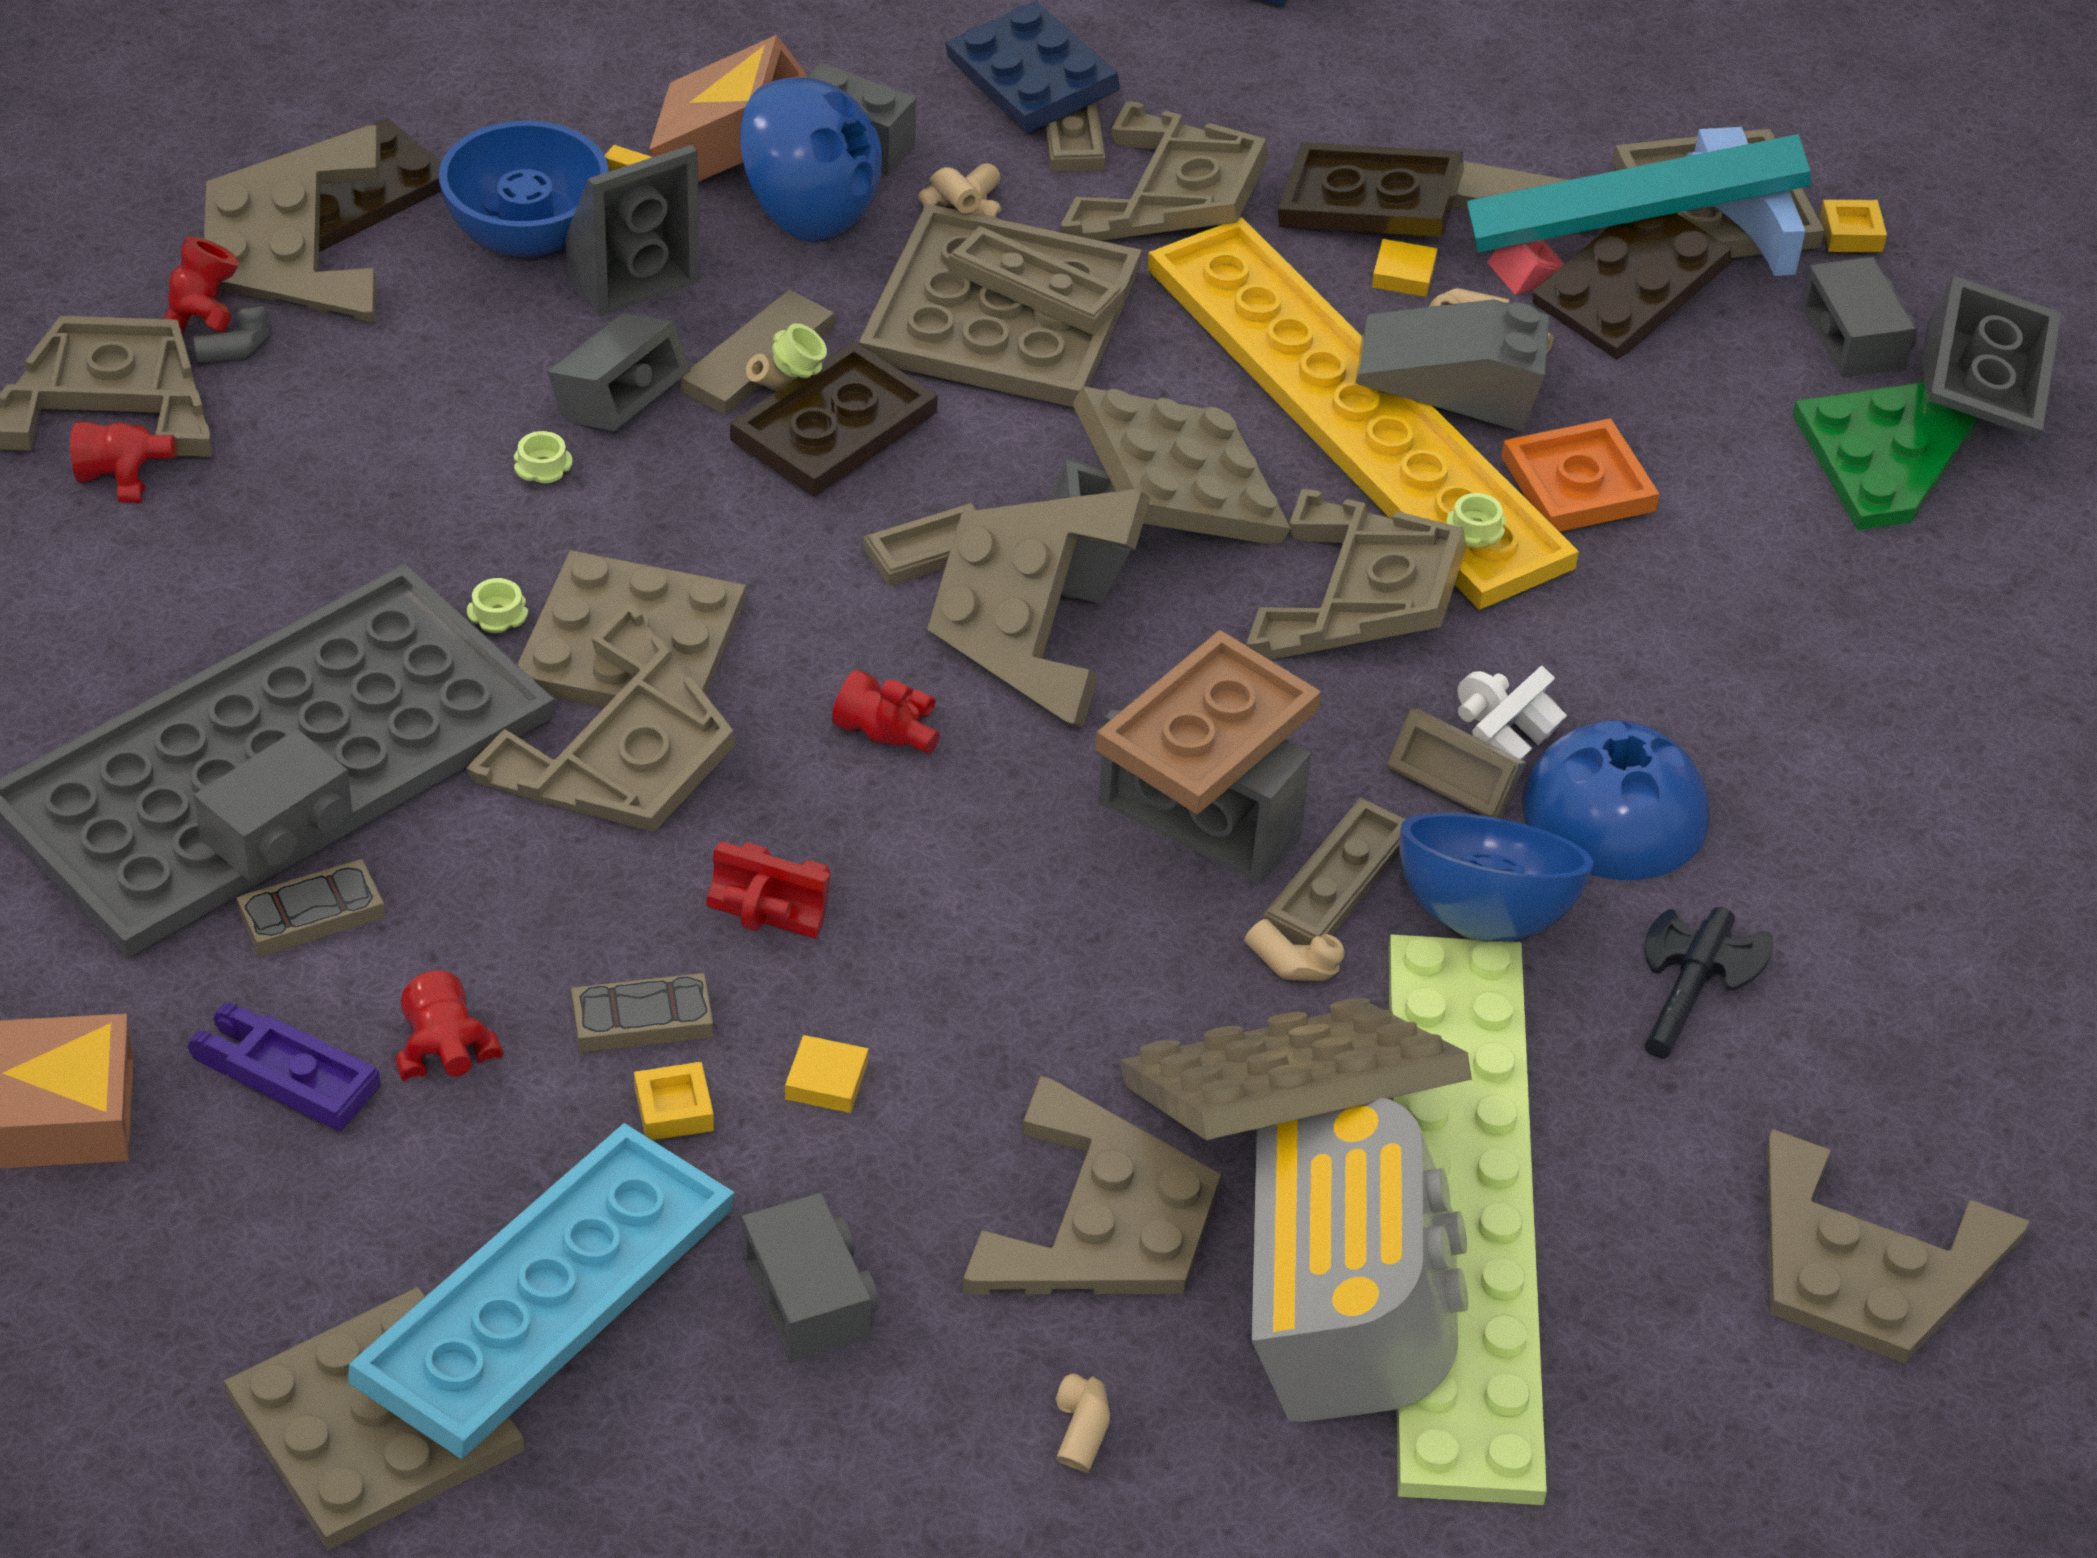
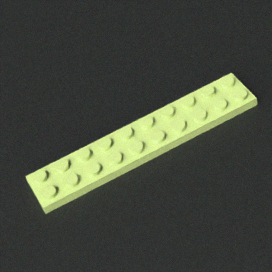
M1390 934L1388 947L1389 1010L1393 1011V1015L1407 1022H1414L1417 1024V1027L1431 1034L1440 1035L1446 1042L1468 1052L1472 1080L1391 1098L1392 1101L1401 1104L1415 1117L1436 1169L1443 1168L1449 1185L1451 1208L1453 1212H1461L1466 1230L1467 1252L1457 1255V1268H1461L1463 1271L1468 1293V1310L1458 1312V1350L1450 1372L1430 1394L1413 1404L1396 1409L1398 1497L1544 1505L1547 1486L1521 942L1492 940L1485 942L1474 939Z

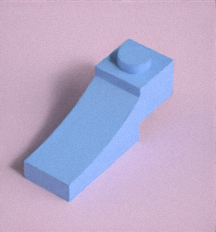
M1742 127L1699 129L1695 151L1689 152L1687 156L1746 145L1748 142ZM1789 190L1708 206L1717 208L1744 230L1762 252L1774 276L1796 275L1805 229Z

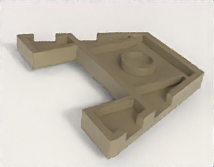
M1126 101L1111 129L1114 144L1130 148L1156 149L1131 199L1076 196L1060 225L1061 233L1102 241L1238 222L1269 158L1266 139L1212 123H1208L1204 127L1205 130L1183 124L1182 115L1165 111L1161 114L1162 118L1146 114L1144 104Z
M368 125L206 181L204 239L228 249L239 261V266L233 276L227 280L220 281L219 290L274 302L276 299L306 305L310 310L324 313L334 311L352 315L356 320L376 322L378 280L374 268L318 272L321 185L380 180L381 137L377 125Z
M60 316L25 360L26 371L16 384H7L0 393V450L31 451L41 410L62 409L160 413L155 435H175L177 441L176 456H212L211 435L203 415L201 399L195 387L190 361L178 320Z
M1130 489L962 512L927 630L1065 722L1082 728L1087 718L1099 675L1089 669L1042 659L1076 541L1084 539L1135 550L1150 497L1140 490Z
M1301 489L1289 522L1292 538L1306 542L1343 543L1328 589L1320 608L1259 607L1246 646L1267 659L1274 660L1441 627L1467 547L1463 528L1398 511L1392 516L1393 519L1368 513L1366 503L1346 499L1342 503L1343 506L1324 502L1322 492Z
M627 601L591 639L595 653L632 675L633 678L556 759H551L511 732L503 729L466 767L469 778L480 785L574 812L655 832L736 746L734 731L694 679L691 676L687 677L672 658L671 650L659 635H654L644 622L643 614L636 605Z
M1040 1076L1023 1120L1022 1135L1088 1151L1053 1247L1049 1248L981 1230L963 1278V1292L971 1295H989L990 1290L1024 1289L1025 1295L1051 1294L1052 1289H1094V1294H1184L1219 1191L1221 1174L1053 1079Z
M1772 1129L1766 1147V1162H1768L1767 1209H1769L1770 1233L1768 1241L1770 1314L1906 1363L1953 1315L1957 1306L1977 1285L1980 1286L1994 1272L1996 1265L2011 1250L2014 1251L2023 1242L2029 1220L1973 1200L1968 1202L1951 1250L1939 1248L1914 1237L1906 1236L1853 1217L1845 1212L1812 1202L1831 1150Z

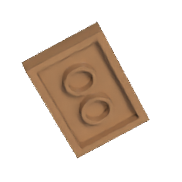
M1219 630L1100 728L1096 733L1095 750L1198 815L1319 710L1321 691Z

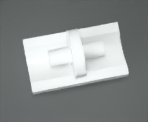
M1542 665L1509 696L1505 691L1509 687V682L1504 675L1499 673L1492 677L1481 671L1472 672L1458 686V697L1462 704L1458 708L1459 716L1466 722H1471L1474 719L1480 721L1472 730L1473 736L1521 760H1524L1533 748L1511 728L1514 723L1539 746L1567 717L1545 693V690L1555 677Z

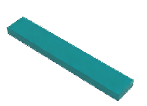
M1795 134L1468 200L1467 207L1477 252L1479 253L1811 186V171L1800 136Z

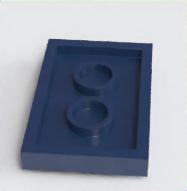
M1038 1L1020 5L1010 13L983 25L971 27L965 33L945 42L947 56L1027 133L1120 91L1118 72Z

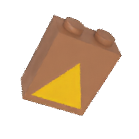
M775 35L670 82L649 148L652 156L655 157L692 144L697 150L698 182L743 163L740 141L741 122L744 109L752 94L768 82L789 77H807L806 72L778 35Z
M127 1013L0 1020V1168L129 1161L134 1050Z

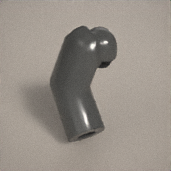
M262 305L239 307L236 311L238 327H235L231 332L193 336L197 365L243 360L249 357L271 334L272 324L267 323V310Z

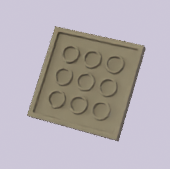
M926 203L858 344L897 369L1073 407L1072 404L1082 386L1090 387L1140 270L1142 250L978 214H964L959 210ZM981 226L1123 288V305L1094 335H1091L949 272V255Z
M1366 998L1337 1001L1330 1005L1331 1013L1307 1018V1014L1304 1012H1288L1274 1015L1267 1019L1268 1027L1244 1032V1028L1240 1026H1225L1211 1029L1203 1034L1204 1041L1180 1046V1042L1176 1040L1148 1043L1140 1047V1055L1120 1060L1123 1080L1128 1089L1205 1140L1375 1102L1380 1097L1389 1099L1472 1080L1468 1052L1446 1042L1440 1035L1431 1034L1417 1027V1024L1414 1022H1407L1393 1015L1391 1010H1383L1370 1004V1000Z

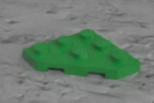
M1925 382L1795 401L1792 414L1857 530L1912 522L1932 488L1936 487L1952 463L1953 457L1962 443L1966 442L1974 430L1977 417L1928 401Z

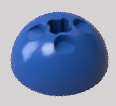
M789 77L778 79L762 85L752 94L744 109L741 122V153L750 185L764 210L784 231L807 242H824L848 230L864 215L871 205L878 190L882 173L880 140L869 115L848 93L835 85L814 78Z
M510 121L478 129L456 142L445 154L440 164L439 182L445 205L451 217L473 241L490 251L505 256L533 258L549 255L566 248V235L587 179L606 173L609 169L606 158L600 148L588 137L573 129L542 121Z
M1622 720L1600 721L1583 725L1563 735L1550 745L1537 760L1527 778L1522 795V810L1526 824L1561 836L1583 848L1593 859L1594 864L1591 875L1615 880H1640L1667 874L1692 859L1702 847L1708 833L1710 821L1709 799L1703 778L1695 763L1674 740L1654 728L1636 722Z
M1426 813L1406 819L1402 822L1400 829L1399 850L1401 866L1409 888L1418 903L1430 916L1445 926L1452 928L1461 936L1479 941H1514L1525 939L1557 923L1579 900L1589 881L1594 864L1592 857L1583 848L1561 836L1533 826L1495 817L1465 813Z

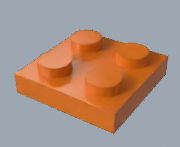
M1611 418L1504 440L1502 460L1526 499L1559 532L1657 511L1660 494Z

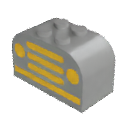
M1380 1097L1371 1103L1257 1129L1252 1343L1288 1421L1310 1422L1406 1407L1421 1400L1436 1389L1450 1372L1458 1350V1312L1468 1310V1293L1465 1277L1461 1268H1457V1255L1467 1252V1237L1463 1217L1460 1211L1453 1212L1451 1208L1449 1185L1443 1168L1436 1169L1417 1120L1401 1104L1387 1098Z

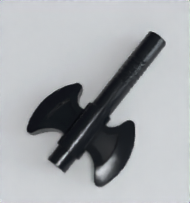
M1724 907L1713 908L1708 918L1701 923L1698 930L1685 926L1678 918L1675 910L1670 909L1663 912L1653 922L1647 932L1645 939L1646 960L1651 971L1654 973H1662L1668 966L1674 964L1681 965V973L1645 1043V1049L1648 1054L1661 1059L1669 1057L1705 982L1711 979L1713 973L1724 977L1725 989L1728 991L1743 987L1758 977L1766 968L1772 956L1773 936L1771 933L1762 931L1744 938H1731V929L1735 923V916Z

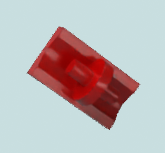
M721 841L714 848L712 859L714 864L713 878L706 906L741 916V926L755 932L760 930L765 923L811 938H817L824 923L831 877L830 869L827 865L810 860L797 864L773 857L769 853L768 848L749 842L744 843L740 847Z

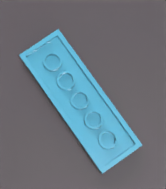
M623 1123L349 1363L348 1383L462 1460L730 1213L734 1191Z

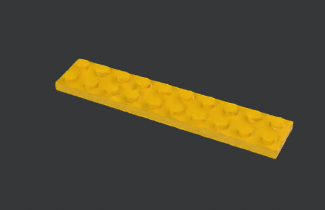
M1242 217L1239 218L1238 222L1222 224L1148 253L1147 270L1389 518L1393 519L1392 516L1398 511L1446 524L1448 514L1454 511L1456 501L1463 495L1483 493L1494 497L1500 502L1506 519L1503 527L1505 529L1504 536L1498 542L1482 548L1467 546L1455 582V586L1478 610L1576 569L1579 551L1433 406L1356 384L1362 336Z

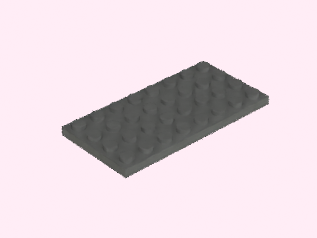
M404 563L1 778L0 827L128 959L464 769L503 729L520 737L554 718L555 701L550 694ZM298 729L348 769L353 815L346 818L336 829L325 832L293 853L284 863L273 866L260 876L249 881L200 840L193 795Z

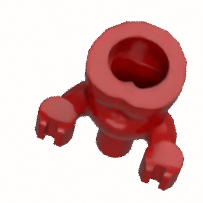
M187 236L180 250L181 263L170 274L167 297L169 308L164 319L178 320L181 334H183L191 315L204 318L206 325L210 328L224 332L229 324L231 315L226 305L216 301L219 296L218 287L220 281L227 280L233 276L239 266V261L231 251L214 242L195 236Z
M76 421L73 424L70 437V455L74 476L78 483L95 481L101 475L115 474L118 484V501L142 503L141 494L146 488L144 482L138 480L140 467L148 459H175L177 455L175 435L150 434L148 429L137 424L130 425L124 422H116L105 426L88 421Z
M860 669L851 672L843 683L833 707V725L851 732L864 731L865 735L874 743L895 746L910 745L926 754H931L940 739L939 731L918 722L921 716L927 717L932 712L936 704V698L919 690H913L911 687L892 679L886 680L881 688L876 678Z
M429 971L418 975L405 987L400 1001L401 1010L407 1022L413 1028L414 1033L408 1038L405 1048L395 1057V1063L402 1081L418 1075L426 1076L427 1069L423 1057L427 1054L440 1056L445 1072L453 1077L464 1075L470 1070L472 1062L467 1047L471 1044L479 1063H483L486 1059L494 1057L501 1059L503 1057V1051L496 1033L488 1030L481 1021L470 1016L466 1008L467 998L465 990L457 976L449 971Z

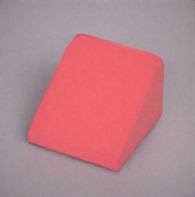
M1541 240L1495 249L1487 261L1515 295L1536 289L1565 264L1549 245Z

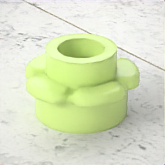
M796 323L790 325L787 330L778 331L774 335V343L772 345L773 359L776 366L784 374L794 378H809L812 374L816 375L821 371L822 360L826 357L827 349L822 338L814 330L803 324Z
M547 431L533 432L524 436L519 441L518 450L514 454V461L516 462L514 470L517 475L526 481L533 480L540 483H552L560 480L563 476V471H569L573 462L570 452L566 451L564 440L559 435Z
M1469 493L1463 495L1456 501L1454 511H1451L1447 516L1446 524L1463 528L1466 546L1471 548H1482L1489 544H1494L1505 533L1503 527L1506 519L1503 515L1502 505L1497 499L1487 494Z
M493 578L481 582L474 588L472 602L467 606V616L471 623L480 624V628L485 632L503 633L511 627L516 628L522 625L528 616V609L524 607L526 599L516 583L503 578Z

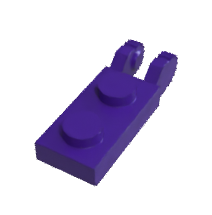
M225 1002L213 1014L214 1018L212 1020L215 1021L214 1025L218 1027V1031L241 1042L239 1045L218 1035L214 1036L211 1032L208 1033L205 1030H199L187 1042L188 1053L196 1061L224 1075L228 1074V1077L340 1132L381 1087L380 1074L376 1067L268 1014L262 1017L243 1007L239 1008L237 1004L233 1005L231 1002L228 1004Z

